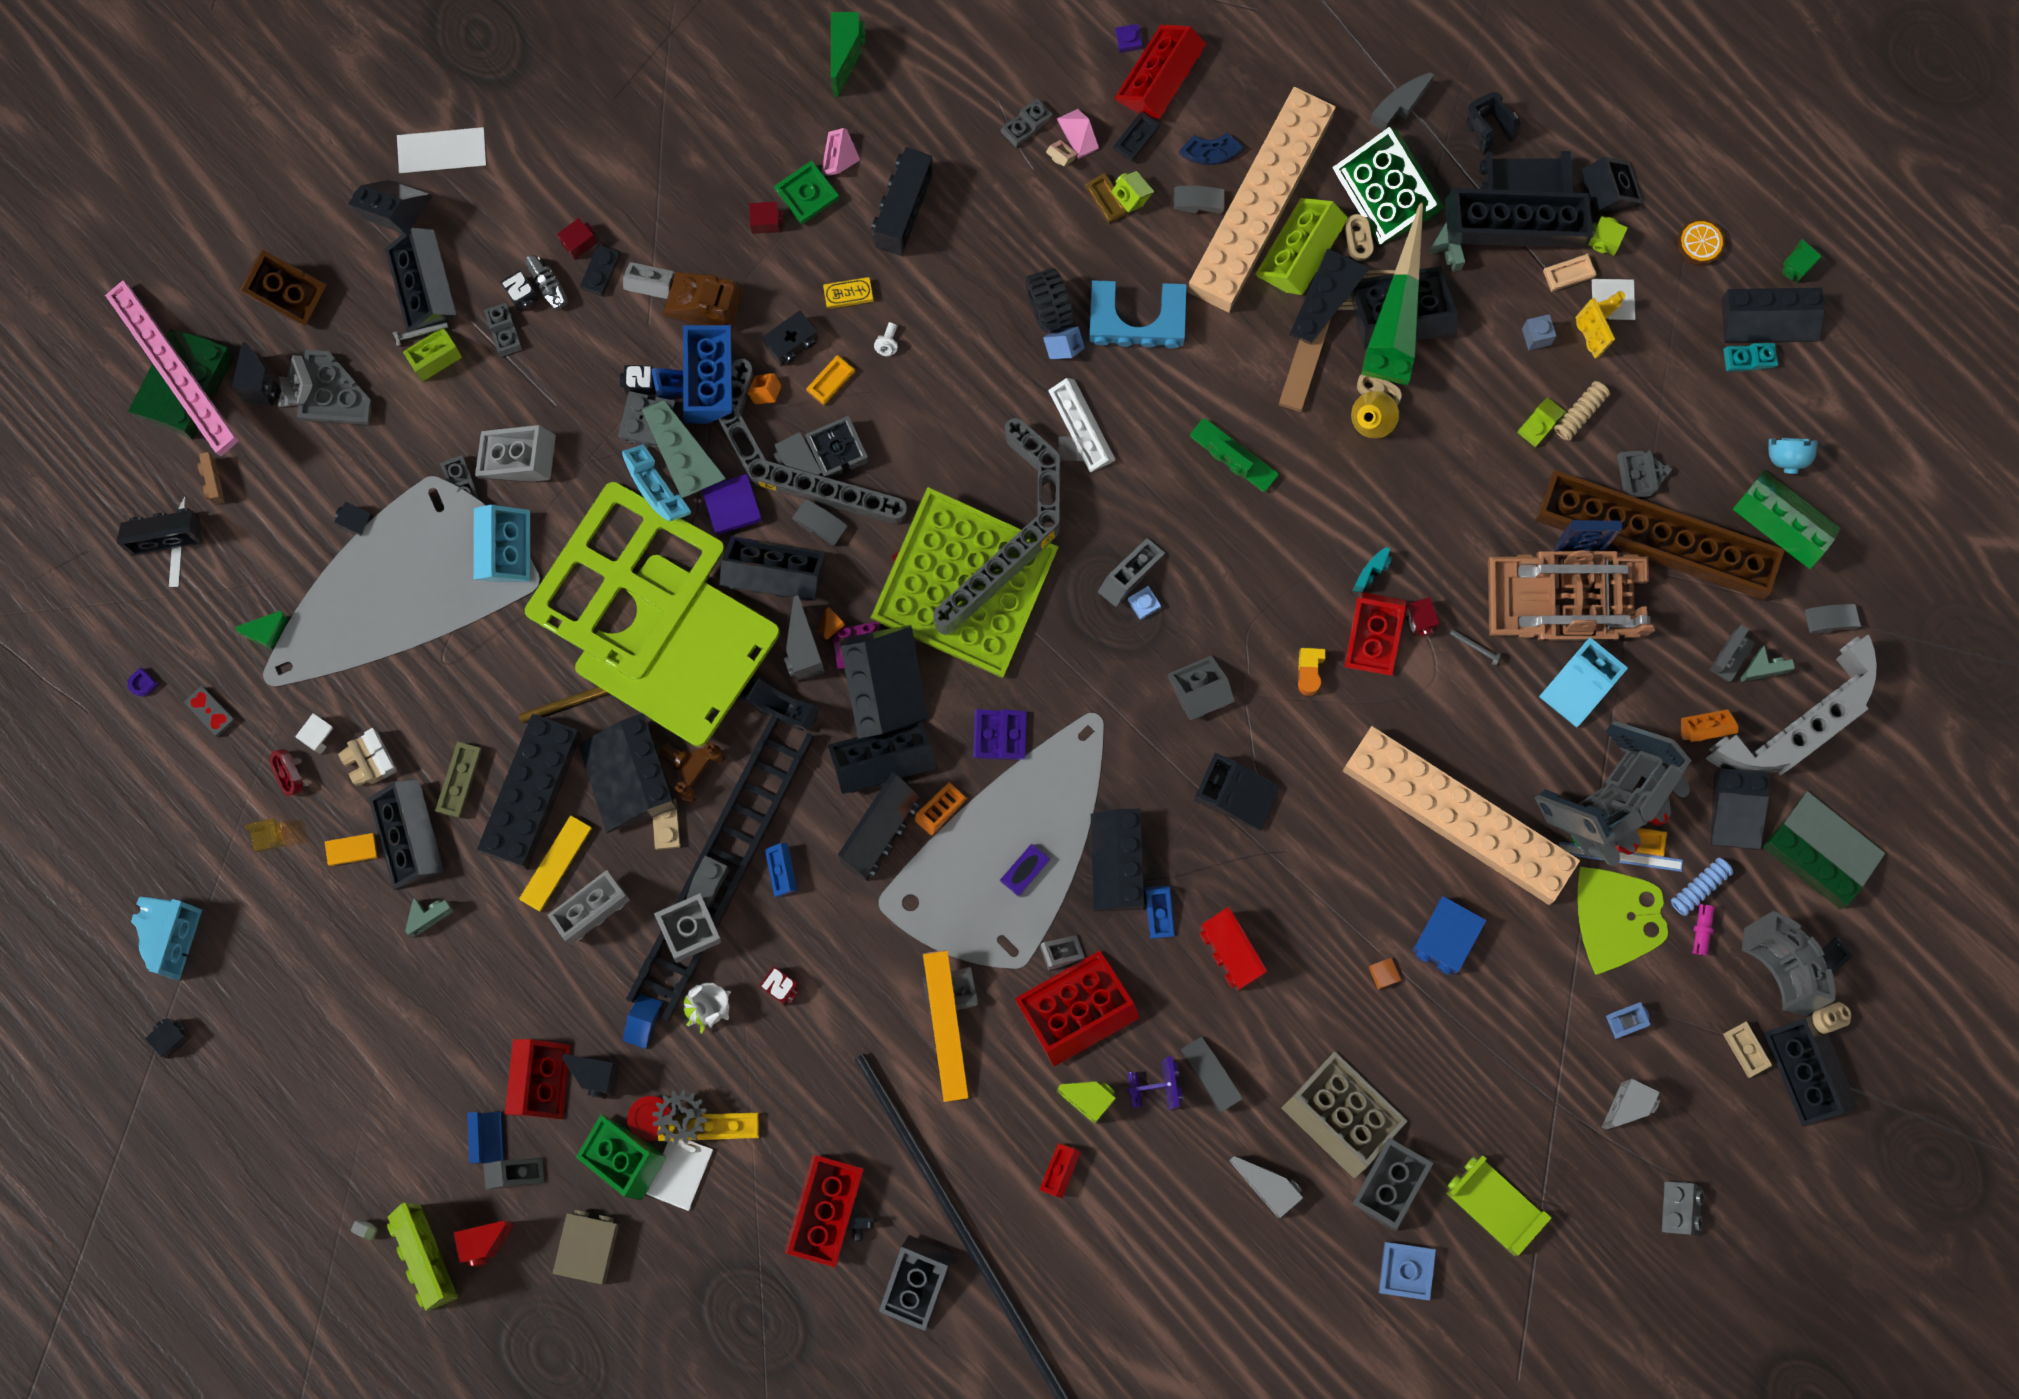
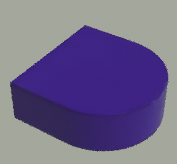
M142 667L134 672L128 680V689L138 697L149 695L159 686Z

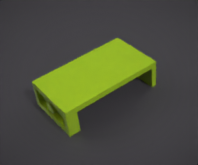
M1483 1155L1478 1158L1473 1156L1464 1166L1467 1171L1461 1177L1456 1175L1448 1184L1450 1190L1446 1194L1514 1256H1519L1549 1222L1551 1217L1545 1211L1540 1212L1485 1161L1487 1158Z

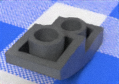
M1037 98L1021 109L1017 117L1002 126L1000 132L1016 148L1038 131L1053 114Z
M1176 186L1174 188V209L1194 214L1199 209L1221 214L1224 211V189L1206 186Z
M507 303L485 309L484 313L499 356L502 357L522 350Z
M463 454L440 462L447 482L459 487L457 492L463 489L480 500Z
M807 499L802 502L792 517L795 522L807 531L816 533L831 546L836 544L847 528V525Z
M1855 604L1829 605L1805 610L1810 633H1831L1834 630H1856L1861 627Z

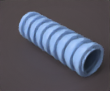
M1718 857L1715 860L1716 863H1711L1710 868L1704 869L1705 873L1701 872L1699 878L1693 879L1694 883L1690 882L1688 888L1682 889L1683 893L1679 892L1677 898L1673 897L1671 903L1675 910L1681 915L1687 916L1689 910L1692 911L1694 909V905L1698 906L1700 900L1703 901L1705 899V895L1709 896L1711 890L1717 889L1716 885L1720 886L1722 880L1726 881L1728 876L1733 874V869L1727 861Z

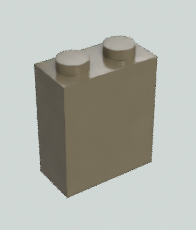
M575 1210L574 1215L567 1213L552 1274L605 1284L619 1224L613 1223L614 1218L599 1215L598 1220L588 1218V1212Z

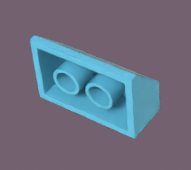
M498 505L474 508V580L489 582L530 581V510Z

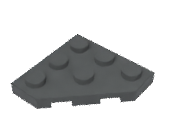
M305 350L304 363L313 385L305 403L298 405V420L370 425L372 401L329 351Z

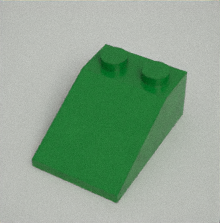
M831 12V82L834 97L839 96L861 55V45H866L864 21H860L859 12Z
M600 1115L576 1156L578 1160L621 1195L638 1200L643 1199L667 1158L650 1143L604 1115Z

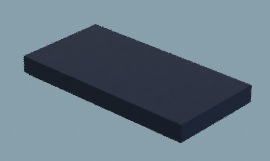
M1572 520L1554 545V552L1605 551L1622 530V521Z

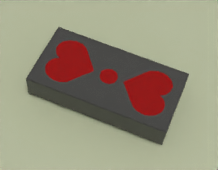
M202 685L184 701L187 707L217 738L235 722L231 715Z

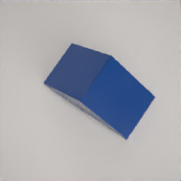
M651 369L656 393L659 398L672 400L683 397V370Z
M639 994L627 1016L623 1041L647 1049L663 1002Z

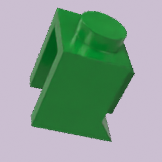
M1801 239L1795 247V251L1784 261L1783 265L1785 267L1782 269V272L1786 278L1798 283L1821 258V255Z

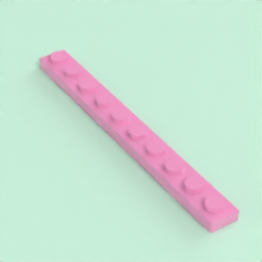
M121 281L105 296L215 453L222 456L239 442L238 438L131 287L125 281Z

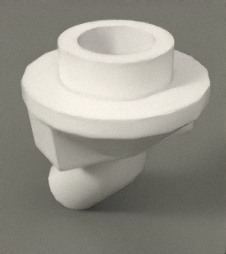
M889 322L884 336H878L874 343L877 353L883 356H891L896 353L898 342L893 337L897 325Z

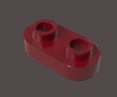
M285 749L273 751L270 754L269 762L281 791L286 796L299 794L302 790L303 779L297 771L292 755Z

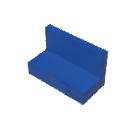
M502 1112L467 1113L469 1163L485 1164L504 1160Z

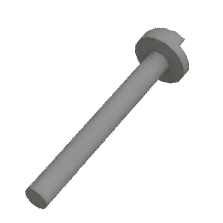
M447 322L400 335L397 331L392 333L396 339V346L401 345V340L448 328Z

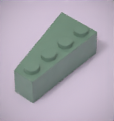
M663 399L641 408L681 498L725 479Z

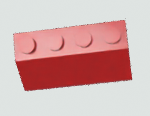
M1160 25L1114 99L1138 114L1142 111L1151 118H1160L1166 111V107L1171 99L1178 92V88L1183 80L1189 75L1190 69L1200 57L1206 43L1191 26Z
M812 1155L784 1250L785 1254L836 1267L863 1173L862 1168Z

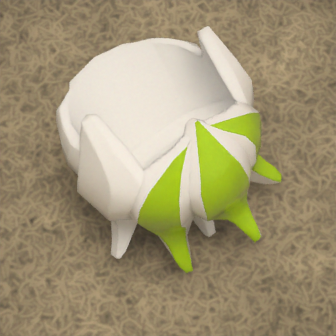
M715 983L696 985L684 999L685 1007L683 1011L690 1019L686 1025L691 1026L697 1023L700 1025V1033H703L707 1024L709 1028H712L713 1024L719 1022L720 1019L728 1020V997L731 992L725 991Z

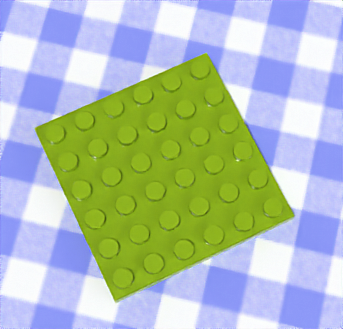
M928 487L870 619L890 628L911 625L914 639L1003 678L1058 546L1049 543L954 632L947 635L941 634L935 628L933 617L935 609L1013 539L1021 529ZM1029 538L1026 541L1028 543H1034L1037 541V539ZM1011 554L1009 557L1012 559H1016L1020 555ZM997 569L992 571V574L998 575L1003 571ZM978 585L974 589L981 591L985 589V586ZM961 601L957 606H966L968 602Z

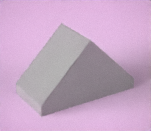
M1077 935L1041 943L1040 948L1048 971L1085 958Z

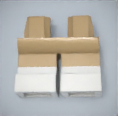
M373 728L364 732L365 735L347 742L349 747L338 754L344 766L357 762L360 768L349 773V777L355 786L365 784L366 782L372 785L398 772L378 732Z

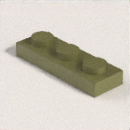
M457 742L435 810L437 813L461 818L482 752L481 748Z

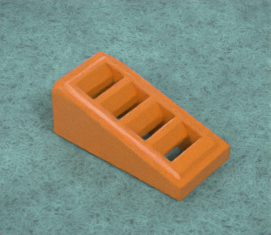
M949 782L916 813L915 821L932 836L966 801L967 797ZM948 793L956 802H951L945 794ZM941 800L949 809L946 810L938 802ZM934 807L942 816L939 817L931 809Z

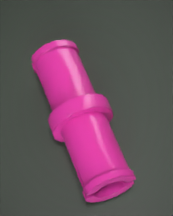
M1699 904L1697 926H1694L1693 930L1696 932L1693 954H1703L1704 956L1709 954L1710 936L1714 933V929H1712L1714 906Z

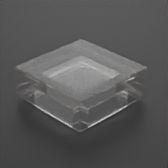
M1059 437L1058 454L1060 461H1083L1084 437Z

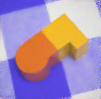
M1301 648L1299 651L1298 688L1305 696L1316 694L1320 688L1321 679L1318 675V663L1324 662L1325 649Z

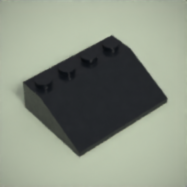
M1441 266L1419 269L1416 341L1457 334L1458 312ZM1394 274L1361 279L1350 293L1358 332L1364 349H1367Z
M911 625L839 638L858 739L884 734L929 718Z
M643 713L621 720L578 744L606 833L677 809L648 721Z
M894 772L891 773L838 853L842 866L865 881L869 877H875L881 867L878 863L883 856L887 858L893 850L894 845L892 842L895 837L903 835L908 826L905 822L909 816L914 817L921 807L919 796Z

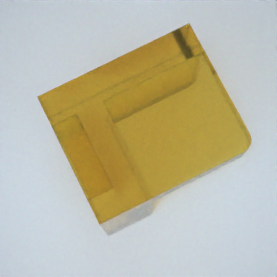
M274 818L245 825V830L250 832L254 851L258 852L284 846L280 824Z

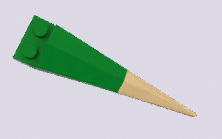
M1422 203L1418 206L1367 347L1361 373L1364 376L1408 385L1410 382L1415 358Z

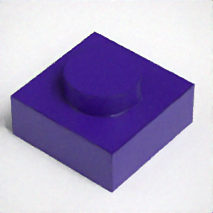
M1138 24L1115 28L1119 53L1142 49Z

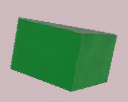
M278 611L236 626L235 629L242 637L273 650L288 622V617L282 611Z

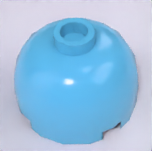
M1770 438L1768 443L1769 457L1775 466L1784 468V473L1797 474L1799 469L1807 468L1813 463L1816 458L1818 440H1812L1811 444H1809L1810 439L1782 438V440H1776V438Z

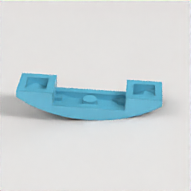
M644 444L622 452L627 468L639 491L661 517L668 521H673L691 514L690 509L681 496H674L654 468L655 460Z

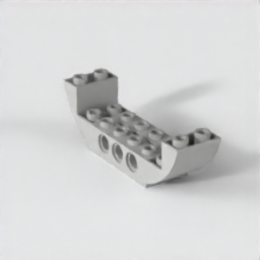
M1866 635L1862 639L1857 636L1840 649L1842 655L1836 660L1851 679L1786 727L1784 731H1781L1769 740L1766 746L1763 745L1754 753H1751L1737 735L1731 739L1726 736L1709 749L1712 754L1706 759L1722 769L1765 773L1778 772L1779 775L1794 767L1868 710L1866 704L1873 691L1877 666L1875 650L1870 636Z

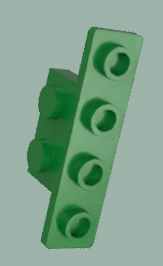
M1203 418L1191 432L1190 438L1209 451L1213 458L1225 463L1233 473L1241 475L1262 492H1266L1278 477V473L1207 419Z

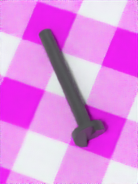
M1454 629L1451 631L1450 635L1492 659V665H1497V662L1502 658L1500 652L1495 655Z

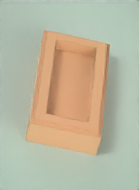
M1588 254L1544 268L1543 270L1551 292L1595 278L1597 275Z

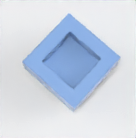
M1149 586L1128 598V602L1140 620L1161 608L1160 603Z

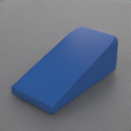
M1169 885L1146 887L1145 897L1150 939L1175 936Z

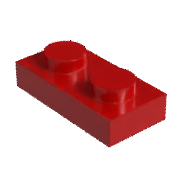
M1058 1143L1039 1190L1063 1199L1081 1152Z

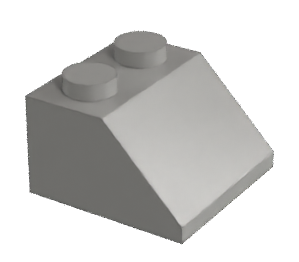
M1633 1079L1621 1082L1602 1128L1610 1129L1648 1116L1650 1113H1655L1660 1103V1100L1657 1099L1660 1092Z

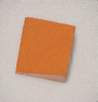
M775 373L756 375L753 377L747 393L754 404L774 403L781 389V384Z

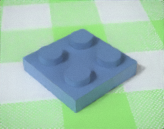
M1384 1242L1378 1293L1430 1300L1436 1249Z

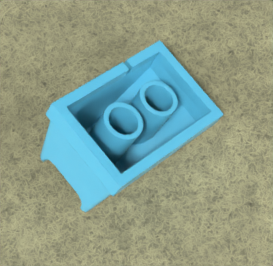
M141 896L136 904L140 906L141 911L138 914H133L131 922L137 929L140 941L139 951L145 961L146 968L150 972L180 981L187 959L186 956H182V953L187 955L189 953L202 909L174 899L171 901Z

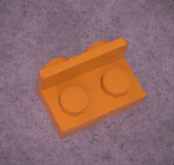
M1728 709L1681 718V737L1683 740L1689 739L1690 742L1725 737L1738 733V724Z

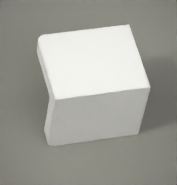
M312 714L296 735V738L321 755L326 748L322 742L333 728L324 720Z

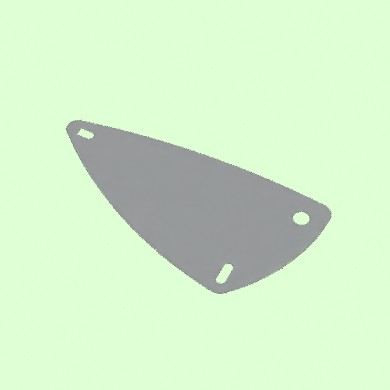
M436 476L426 477L390 503L366 524L362 535L356 534L322 572L295 610L281 634L264 669V680L271 686H281L343 671L413 648L466 626L533 592L539 585V574L530 558V581L489 582L474 580V508L486 505L463 489L457 492L459 487ZM431 488L438 490L444 504L442 512H437L428 493ZM285 662H291L293 665L292 670L278 676L275 667Z
M1096 713L1085 714L1028 753L1024 760H1019L973 798L927 842L884 890L879 898V907L883 914L906 933L937 951L948 950L949 956L971 963L998 968L1017 969L1025 966L1041 943L1064 900L1087 839L1091 824L1090 814L1094 811L1101 771L1104 729L1102 718ZM1089 725L1095 732L1087 740H1079L1078 734ZM1032 843L1050 861L1021 895L1017 897L1000 882V879ZM913 894L919 899V906L916 910L907 911L903 908L902 900L906 895ZM1004 935L1019 950L1018 956H1010L997 942L998 936Z

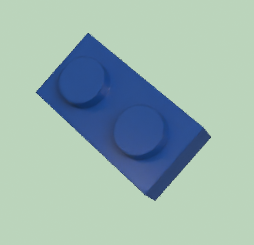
M780 843L765 849L774 897H781L797 891L788 843Z

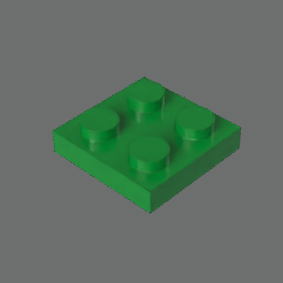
M812 160L774 186L776 193L801 225L839 200V195Z

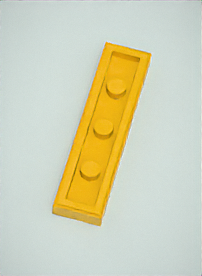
M570 815L520 896V901L539 912L543 910L592 830L590 826Z
M758 1113L703 1114L701 1117L707 1119V1123L700 1124L704 1132L697 1131L695 1133L697 1140L759 1138ZM677 1115L673 1118V1121L677 1120L683 1129V1119L687 1115ZM697 1118L691 1120L688 1124V1132L694 1127ZM672 1125L666 1126V1129L671 1133L679 1134L676 1127ZM666 1134L658 1135V1141H665Z

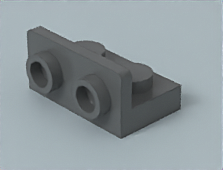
M1739 625L1733 631L1709 669L1727 682L1732 681L1755 644L1752 640L1745 637L1749 629L1743 625Z

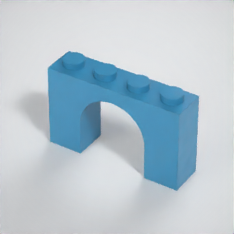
M1092 281L1089 342H1094V344L1100 346L1108 345V343H1118L1119 346L1124 347L1131 346L1132 344H1141V346L1148 348L1155 347V345L1178 348L1184 345L1186 284L1163 283L1161 313L1159 317L1148 326L1132 327L1125 324L1116 313V281Z

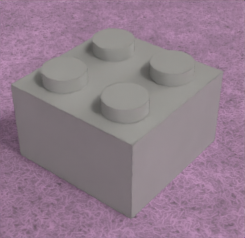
M700 893L654 913L676 963L721 943V939Z

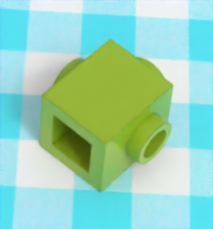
M1137 171L1130 174L1124 173L1119 176L1115 181L1116 186L1111 191L1128 213L1143 207L1154 192Z
M1601 216L1598 224L1594 222L1592 224L1593 237L1588 245L1592 246L1597 252H1606L1614 256L1628 227L1619 224L1613 218Z

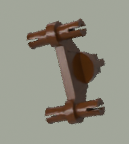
M707 742V746L704 745L702 749L690 752H681L668 743L661 746L660 756L674 764L673 767L677 773L675 789L682 800L694 803L693 798L696 800L697 796L694 794L692 786L708 763L712 760L721 764L723 763L721 759L725 760L722 749L711 742Z

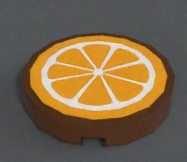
M1705 219L1693 220L1687 223L1679 233L1677 239L1678 251L1685 257L1688 263L1706 266L1716 261L1723 253L1725 237L1720 227L1714 222Z

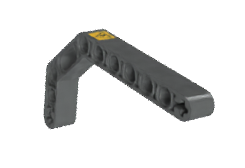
M738 359L732 363L731 390L732 392L740 391L741 395L737 398H732L733 418L724 420L721 417L718 420L754 485L890 524L899 525L905 522L908 514L907 506L900 498L766 461L741 417L748 398L747 392L754 377L752 366L745 359ZM738 373H742L741 382H739L740 377ZM736 433H745L755 450L753 455L745 457L741 454L733 439ZM757 469H764L766 471L761 477L753 475ZM781 475L788 476V480L785 483H778L776 479ZM802 482L811 483L810 488L806 490L799 488ZM825 488L834 490L830 496L822 495V491ZM849 494H853L857 497V499L852 503H848L844 500L845 497ZM871 501L880 503L876 509H870L867 505ZM896 508H900V512H897L896 515H893L892 511H895Z
M1010 419L1005 424L1006 442L1038 471V516L935 609L933 614L935 628L941 634L947 635L954 632L1053 541L1060 532L1059 454L1021 419ZM1030 446H1036V447H1038V448L1035 449V450H1029V449H1027V448L1030 447ZM1047 461L1054 462L1052 465H1045L1044 463ZM1051 482L1056 485V500L1052 505H1045L1042 502V488L1044 484ZM1047 522L1054 523V525L1051 527L1044 526V524ZM1029 538L1037 539L1034 543H1028L1026 540ZM1011 554L1020 555L1016 559H1012L1009 557ZM997 569L1003 571L998 575L992 574V571ZM978 585L985 586V589L981 591L975 590L974 588ZM961 601L968 602L966 606H957Z

